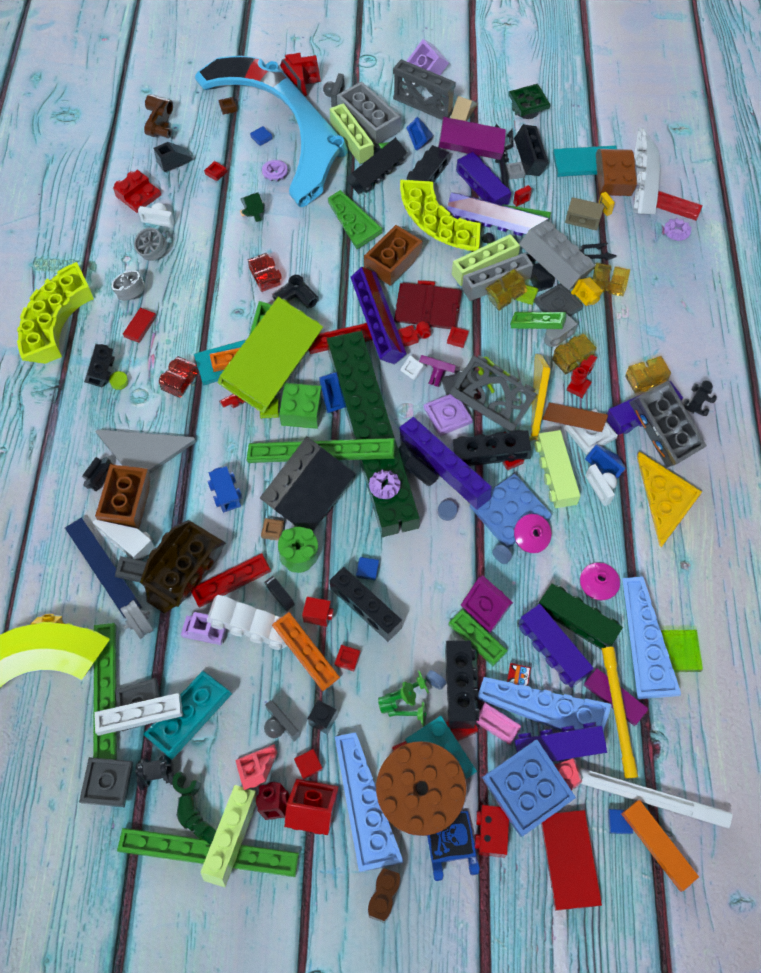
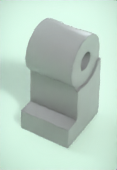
M566 314L567 317L563 329L546 330L545 344L550 347L559 345L575 334L577 323Z

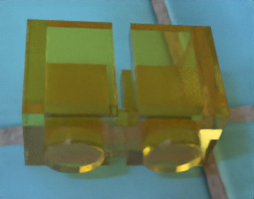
M596 263L592 280L604 293L606 290L609 294L624 296L630 269L614 267L611 282H609L611 266Z
M515 269L501 277L505 289H502L499 280L485 288L489 301L498 311L510 304L512 298L516 300L527 292L524 278Z
M581 334L578 337L574 336L566 344L556 347L552 360L566 375L578 368L579 365L576 362L581 364L590 355L594 356L597 348L584 334Z
M662 356L647 360L646 364L648 367H646L644 362L628 367L625 377L634 393L646 392L651 387H656L669 380L671 371Z

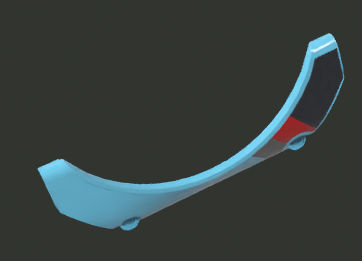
M220 57L196 73L195 79L204 90L221 85H246L265 90L282 100L295 115L301 136L299 164L291 182L289 194L299 207H305L322 194L323 186L333 161L336 157L346 156L348 153L347 145L343 137L335 132L280 69L276 61H270L265 65L262 59L255 57Z

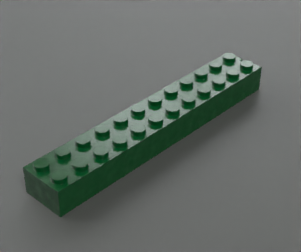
M362 331L327 338L329 357L333 371L337 372L344 409L353 440L395 438ZM397 443L395 459L359 460L381 537L398 534L399 521H402V532L419 529V514ZM382 469L384 471L391 470L392 473L397 474L400 480L399 492L389 499H380L374 496L369 488L370 478H372L375 472L378 473ZM386 479L384 482H381L382 490L383 487H385V485H389L388 479Z

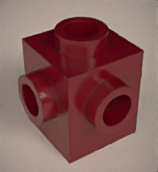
M278 782L259 785V794L256 796L257 811L265 820L285 818L286 806L290 797L289 792Z

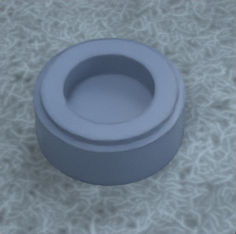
M449 500L441 502L438 506L439 517L446 521L454 519L457 515L456 504Z
M497 545L492 550L495 559L502 564H507L512 559V553L504 545Z
M430 670L425 676L427 682L438 690H442L446 685L445 679L435 671Z

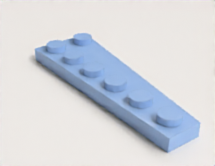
M623 578L637 698L681 696L644 578Z
M487 677L483 678L478 692L479 700L561 732V727L574 725L575 729H582L583 724L596 722V726H602L604 732L611 709V704L579 699L567 694L551 693L552 691L532 689L529 686L515 685L514 683Z
M356 732L335 736L359 873L402 864L401 853L389 821L379 806L376 786Z

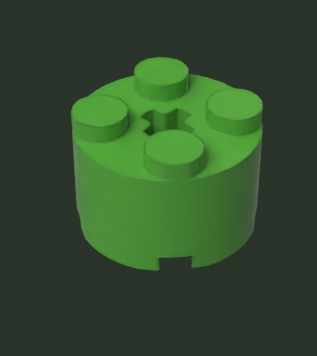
M293 527L282 532L278 541L281 564L291 572L301 573L309 570L318 559V541L311 529Z

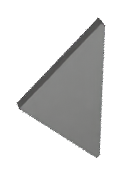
M109 430L95 431L122 466L146 468L149 470V474L196 443L194 437Z

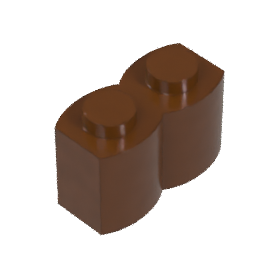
M386 868L381 870L376 880V892L369 901V918L382 923L388 920L392 911V899L396 896L400 885L399 873Z

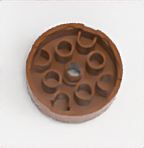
M412 742L394 750L383 762L377 777L376 794L379 806L391 824L405 833L425 836L444 830L458 818L467 798V780L461 764L448 750L430 742ZM421 781L426 782L428 785V791L424 795L419 794L416 789L417 784Z

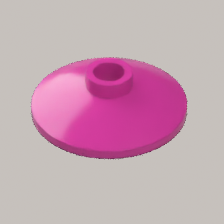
M525 515L515 525V541L525 552L539 553L546 549L551 541L550 525L540 515ZM534 530H537L538 532L537 537H535L533 534Z
M592 563L583 569L580 575V585L584 593L590 598L603 601L617 594L620 588V578L611 566L604 563ZM598 577H603L605 581H600Z

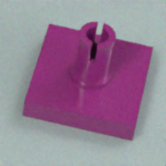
M421 355L419 360L421 363L432 366L433 371L428 384L437 387L440 386L443 371L456 373L460 370V366L425 355Z
M482 575L477 579L461 603V606L483 627L492 632L513 602Z

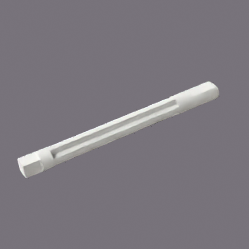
M581 767L579 769L582 778L580 784L637 801L640 799L642 803L728 829L730 828L732 813Z

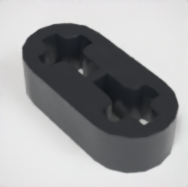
M274 576L264 582L285 611L295 606L292 598Z

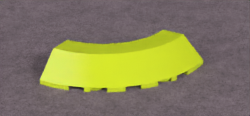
M400 180V193L403 205L408 215L420 229L447 245L470 251L479 249L480 223L452 217L450 212L438 204L433 189V182Z
M77 262L57 271V275L49 280L47 278L44 281L45 284L39 290L36 289L30 296V302L27 307L23 308L20 316V325L17 328V344L22 361L46 364L62 357L59 339L65 322L76 309L94 299Z
M41 622L9 630L0 635V688L12 678L36 670L61 671L82 680L110 639L86 627L82 628L69 623Z

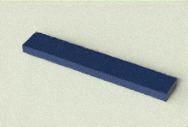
M82 517L66 526L65 530L123 617L126 619L120 608L129 605L133 600L141 609V604L124 579L115 577L116 567Z

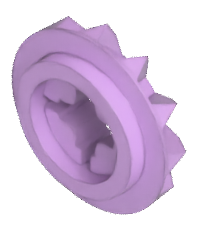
M270 160L263 165L262 174L265 179L269 178L270 181L273 179L278 181L279 178L283 179L287 175V165L280 160Z
M670 219L664 226L665 234L670 239L676 241L685 240L691 234L692 227L689 226V222H684V219Z
M382 469L378 473L375 472L372 478H370L369 488L374 496L380 499H389L399 492L400 480L397 474L392 473L391 470L384 471ZM386 479H388L389 485H385V487H383L382 490L381 482H384Z

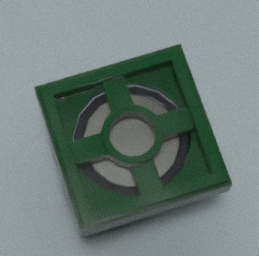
M538 83L509 91V97L512 100V111H515V115L523 119H533L537 117L539 111L550 109V103Z

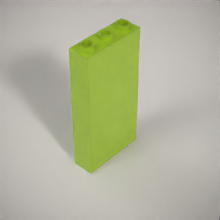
M278 297L221 373L217 383L264 414L315 342L323 326L318 321L306 316L303 311L290 305L288 301Z

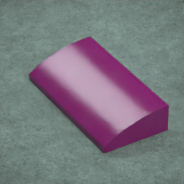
M443 117L438 148L468 154L474 152L478 156L501 160L504 152L506 129Z

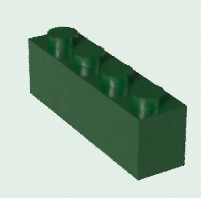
M551 583L538 603L541 604L553 620L601 650L602 648L611 647L623 629L618 621L613 618H607L600 610L586 605L581 598L568 594L559 585L555 586Z

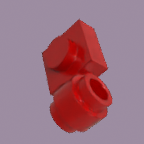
M422 321L416 325L415 330L411 325L398 329V333L403 346L407 347L418 343V337L422 339L429 338L431 336V328L428 323Z
M590 355L587 360L584 359L578 368L573 370L571 375L573 384L581 385L585 382L593 370L597 357Z

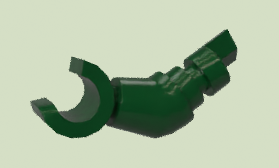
M179 771L174 775L172 781L175 791L181 794V797L178 798L177 819L185 829L188 828L190 831H194V834L199 839H204L211 845L216 830L206 821H203L200 812L197 810L196 798L194 797L198 793L201 783L193 780L189 787L184 788L186 776L183 772Z

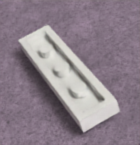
M176 693L94 712L95 733L99 736L183 716L181 695Z

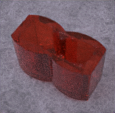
M267 253L247 259L250 272L261 292L280 285L281 273L279 269H275V262Z
M177 356L169 363L168 370L159 377L161 390L181 398L199 372L197 364Z

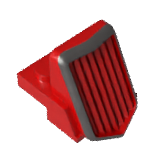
M301 53L285 55V58L281 60L280 66L283 72L304 96H307L306 84L321 82L316 55L301 57Z

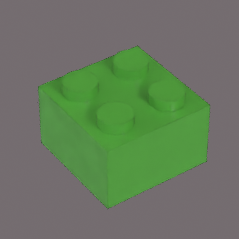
M285 383L279 413L281 426L318 429L322 404L321 386Z

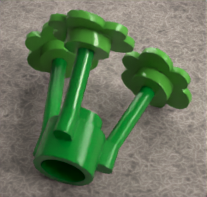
M420 670L418 671L419 677L416 678L417 682L413 684L403 682L401 689L378 698L379 709L382 714L388 713L389 717L417 716L418 720H421L422 727L425 726L427 715L425 702H422V707H418L417 711H396L399 708V699H403L411 706L416 704L414 688L420 686V689L425 688L427 694L429 693L426 679H423Z

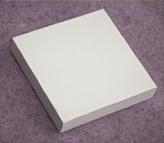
M607 422L602 432L565 425V430L586 455L591 452L596 444L603 447L617 439L618 436Z

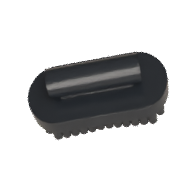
M95 457L82 475L86 479L83 486L97 492L106 480L109 466L113 464L111 460L107 457L102 459Z

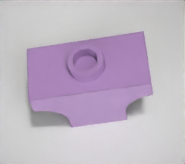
M194 612L193 616H186L181 636L183 638L222 645L226 628L222 630L215 629L207 622V614Z

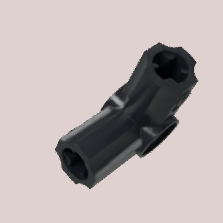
M297 274L292 275L288 283L272 293L274 301L280 297L289 302L294 297H297L306 308L314 307L319 301V297L305 284L303 277Z

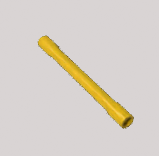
M614 647L602 648L622 753L625 779L637 778L638 773L628 731Z

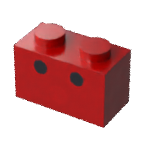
M482 805L481 810L476 812V825H480L479 834H475L474 848L478 849V855L505 858L508 850L509 819L501 807Z

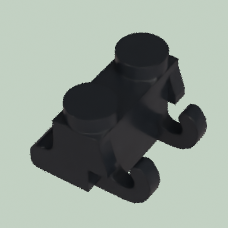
M703 381L701 385L696 383L693 385L691 390L697 392L690 403L688 399H685L683 406L693 414L696 412L702 416H707L709 409L706 408L703 411L702 404L705 400L714 403L717 400V396L713 395L712 398L708 396L713 391V385L710 381Z
M167 755L151 762L147 759H142L136 764V782L139 790H145V787H149L148 781L162 778L166 781V784L170 783V785H173L174 765Z

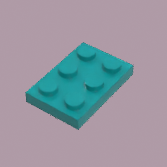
M439 716L405 739L407 744L412 742H430L448 750L461 764L466 779L477 772L442 716Z

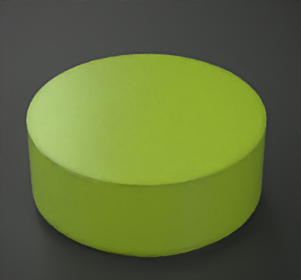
M117 371L110 375L109 382L113 389L121 390L128 385V378L124 372Z

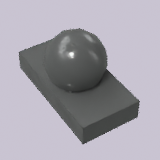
M338 73L335 83L328 81L323 86L324 94L331 97V107L337 106V95L344 90V74Z
M464 370L457 371L454 376L442 378L446 395H449V392ZM477 371L471 372V376L475 382L478 381L476 376ZM466 377L461 385L460 392L472 384L468 377Z
M270 700L265 706L272 715V718L266 721L264 732L270 738H278L285 731L293 741H296L300 737L299 730L274 701Z

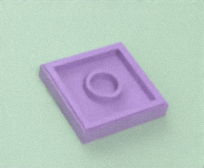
M450 394L426 403L423 406L439 437L473 423V419L463 402Z

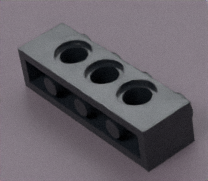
M515 430L508 433L497 432L492 435L479 434L475 437L462 436L453 439L454 453L468 466L531 459L528 430ZM489 446H494L495 448H494V449H489V448H487V447H489ZM471 448L477 449L475 451H469V449Z
M345 567L329 580L330 589L387 642L402 629V619Z
M446 641L445 644L449 729L475 728L476 721H479V708H475V700H478V688L474 687L473 681L477 680V669L473 668L472 661L476 659L475 648H471V641ZM463 662L466 666L460 667L456 663ZM463 681L467 686L461 687L457 682ZM464 701L468 706L461 707L458 702Z

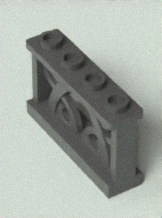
M402 59L393 68L394 100L443 120V117L449 118L452 115L454 88L456 87L455 81ZM421 85L433 96L425 98L415 87Z
M472 356L449 394L510 432L515 431L537 396L534 393L535 389L528 384L525 386L518 383L519 379L511 374L509 377L503 374L504 370L497 365L493 367L488 365V360L482 356ZM475 367H481L484 370V374L479 375L476 373L478 381L475 382L471 376V371ZM489 371L498 377H489ZM466 377H468L472 384L460 392L461 385ZM508 383L511 384V385H513V386L516 387V388H514V389H512V390L510 391V388H509V386H508ZM488 384H501L506 402L496 401L486 408L484 406L486 396L481 387ZM476 389L481 393V398L478 400L474 398V395L478 394L475 391ZM522 392L526 396L525 403L519 406L513 405L512 401L520 400L516 398V393ZM497 405L506 406L505 409L501 407L502 411L500 413L495 411ZM512 408L521 410L513 424L509 422Z

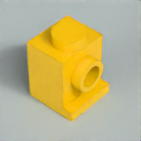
M588 277L578 280L571 294L576 295L585 306L595 305L600 300L603 290Z

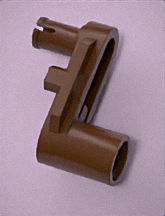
M148 94L145 100V108L152 112L145 123L144 133L151 137L159 135L169 139L172 130L168 128L169 123L167 121L173 111V101Z

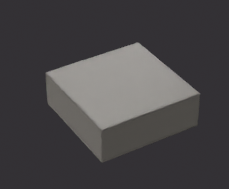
M522 162L506 164L509 180L525 178Z

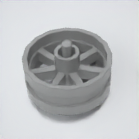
M152 227L145 228L137 234L134 248L144 259L154 261L165 253L167 241L157 229Z
M131 270L117 276L113 280L111 287L119 300L127 301L141 294L146 284L138 271Z
M134 600L129 605L120 608L127 619L125 621L126 625L123 626L125 630L127 628H130V630L134 629L140 639L145 637L144 635L154 631L147 621V615L150 614L149 610L146 612L140 610Z

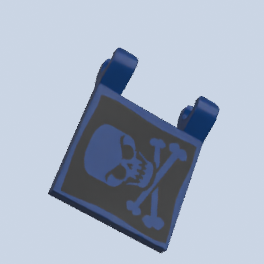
M463 811L450 826L438 833L427 835L435 881L443 880L441 863L468 859L470 874H479L480 868L474 848L468 811Z

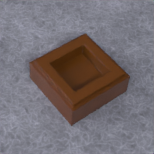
M234 97L218 100L223 115L238 112Z

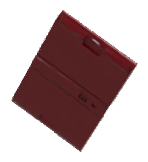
M400 283L394 322L417 325L419 322L425 321L430 324V327L451 329L452 326L457 327L462 291L431 285Z

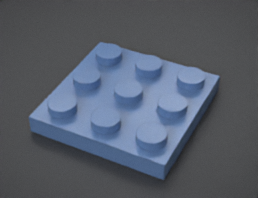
M513 474L491 489V499L478 510L470 504L473 512L498 541L507 548L516 543L514 529L520 518L528 514H537L548 521L552 517V514L516 474Z
M538 740L533 741L482 777L520 837L526 835L576 798Z

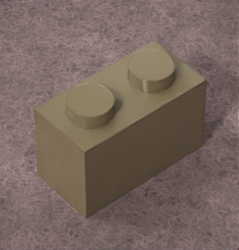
M572 197L565 223L597 231L604 204Z

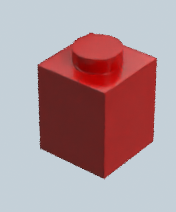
M306 597L302 613L303 622L327 627L328 621H332L334 615L331 601Z

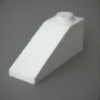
M93 521L97 531L131 559L142 561L155 548L152 543L153 538L147 532L142 533L137 528L105 521Z

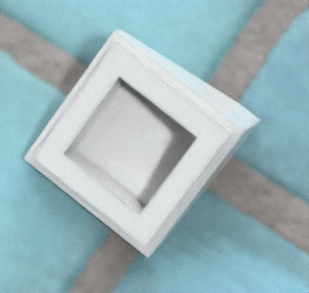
M409 356L400 371L415 380L427 366Z

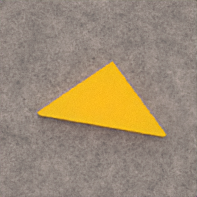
M535 354L533 388L537 396L532 402L531 437L536 438L540 431L551 369L541 354Z
M639 452L637 460L658 543L662 547L699 498L702 491Z

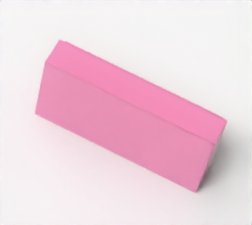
M486 702L479 711V721H476V724L511 745L522 727Z

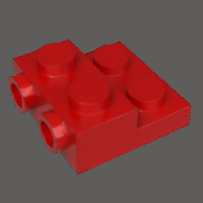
M138 169L134 172L130 171L124 180L116 181L113 187L115 196L136 213H138L140 206L146 207L161 196V191L151 184L149 178Z

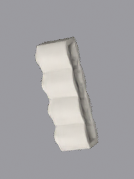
M217 595L214 598L207 618V622L211 624V627L219 630L226 628L230 630L232 635L239 637L246 635L250 638V641L254 643L265 642L274 650H281L287 647L286 643L272 626L281 617L256 609L250 605L236 602L225 596Z

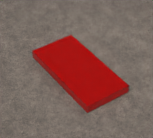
M585 810L553 814L541 823L555 911L602 906Z

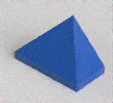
M418 117L406 127L417 151L434 136Z
M337 372L319 377L327 413L344 408Z
M598 444L594 446L585 458L591 465L596 464L602 474L611 473L616 479L626 469L617 454Z

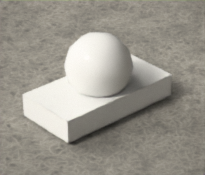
M155 203L151 208L139 207L138 212L141 222L173 228L175 222L172 212L167 211L164 204Z
M596 464L589 466L585 477L601 503L607 506L615 496L612 490L617 486V479L611 473L601 474Z

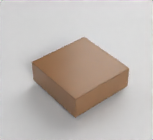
M265 518L261 538L279 541L283 532L284 521Z

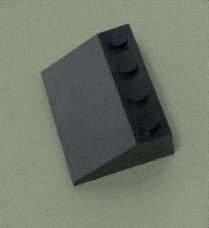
M306 436L261 495L260 499L295 526L314 531L357 474Z

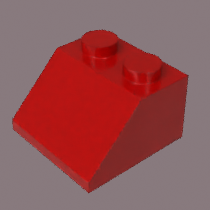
M296 778L286 806L284 827L328 835L333 820L339 786Z

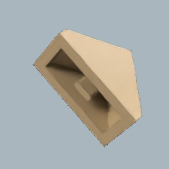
M458 96L451 118L468 121L477 103Z

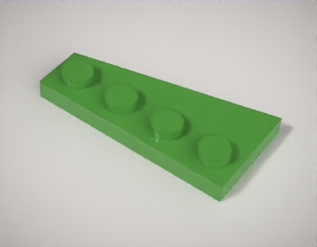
M341 190L328 197L330 207L356 250L382 234V228Z

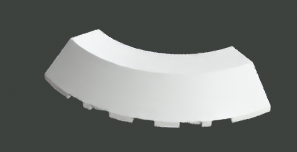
M638 127L634 160L635 165L639 167L636 169V180L639 189L635 190L633 212L655 214L660 174L659 151L645 129Z

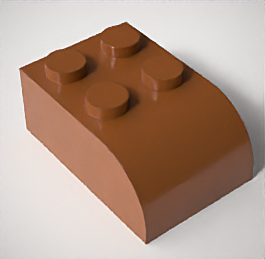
M598 149L596 152L599 195L607 192L609 196H632L637 186L633 151L629 149Z
M395 225L364 255V268L376 272L380 280L391 286L415 262L421 252L423 241Z
M110 464L95 514L96 519L139 530L149 494V470L146 468Z

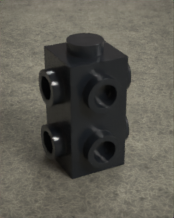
M95 344L85 376V383L102 388L104 382L109 381L111 372L108 371L109 366L112 367L115 356H112V348L104 344Z

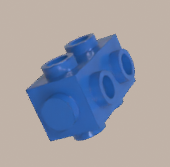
M227 466L223 468L218 467L208 472L210 480L207 482L210 490H215L216 496H213L216 507H221L223 513L241 507L240 499H242L240 489H235L234 483L237 482L233 472L229 473Z

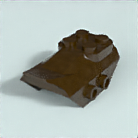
M190 520L172 527L169 532L164 534L161 543L150 552L140 580L146 591V602L164 614L174 607H179L192 588L200 583L202 575L212 567L220 556L226 542Z

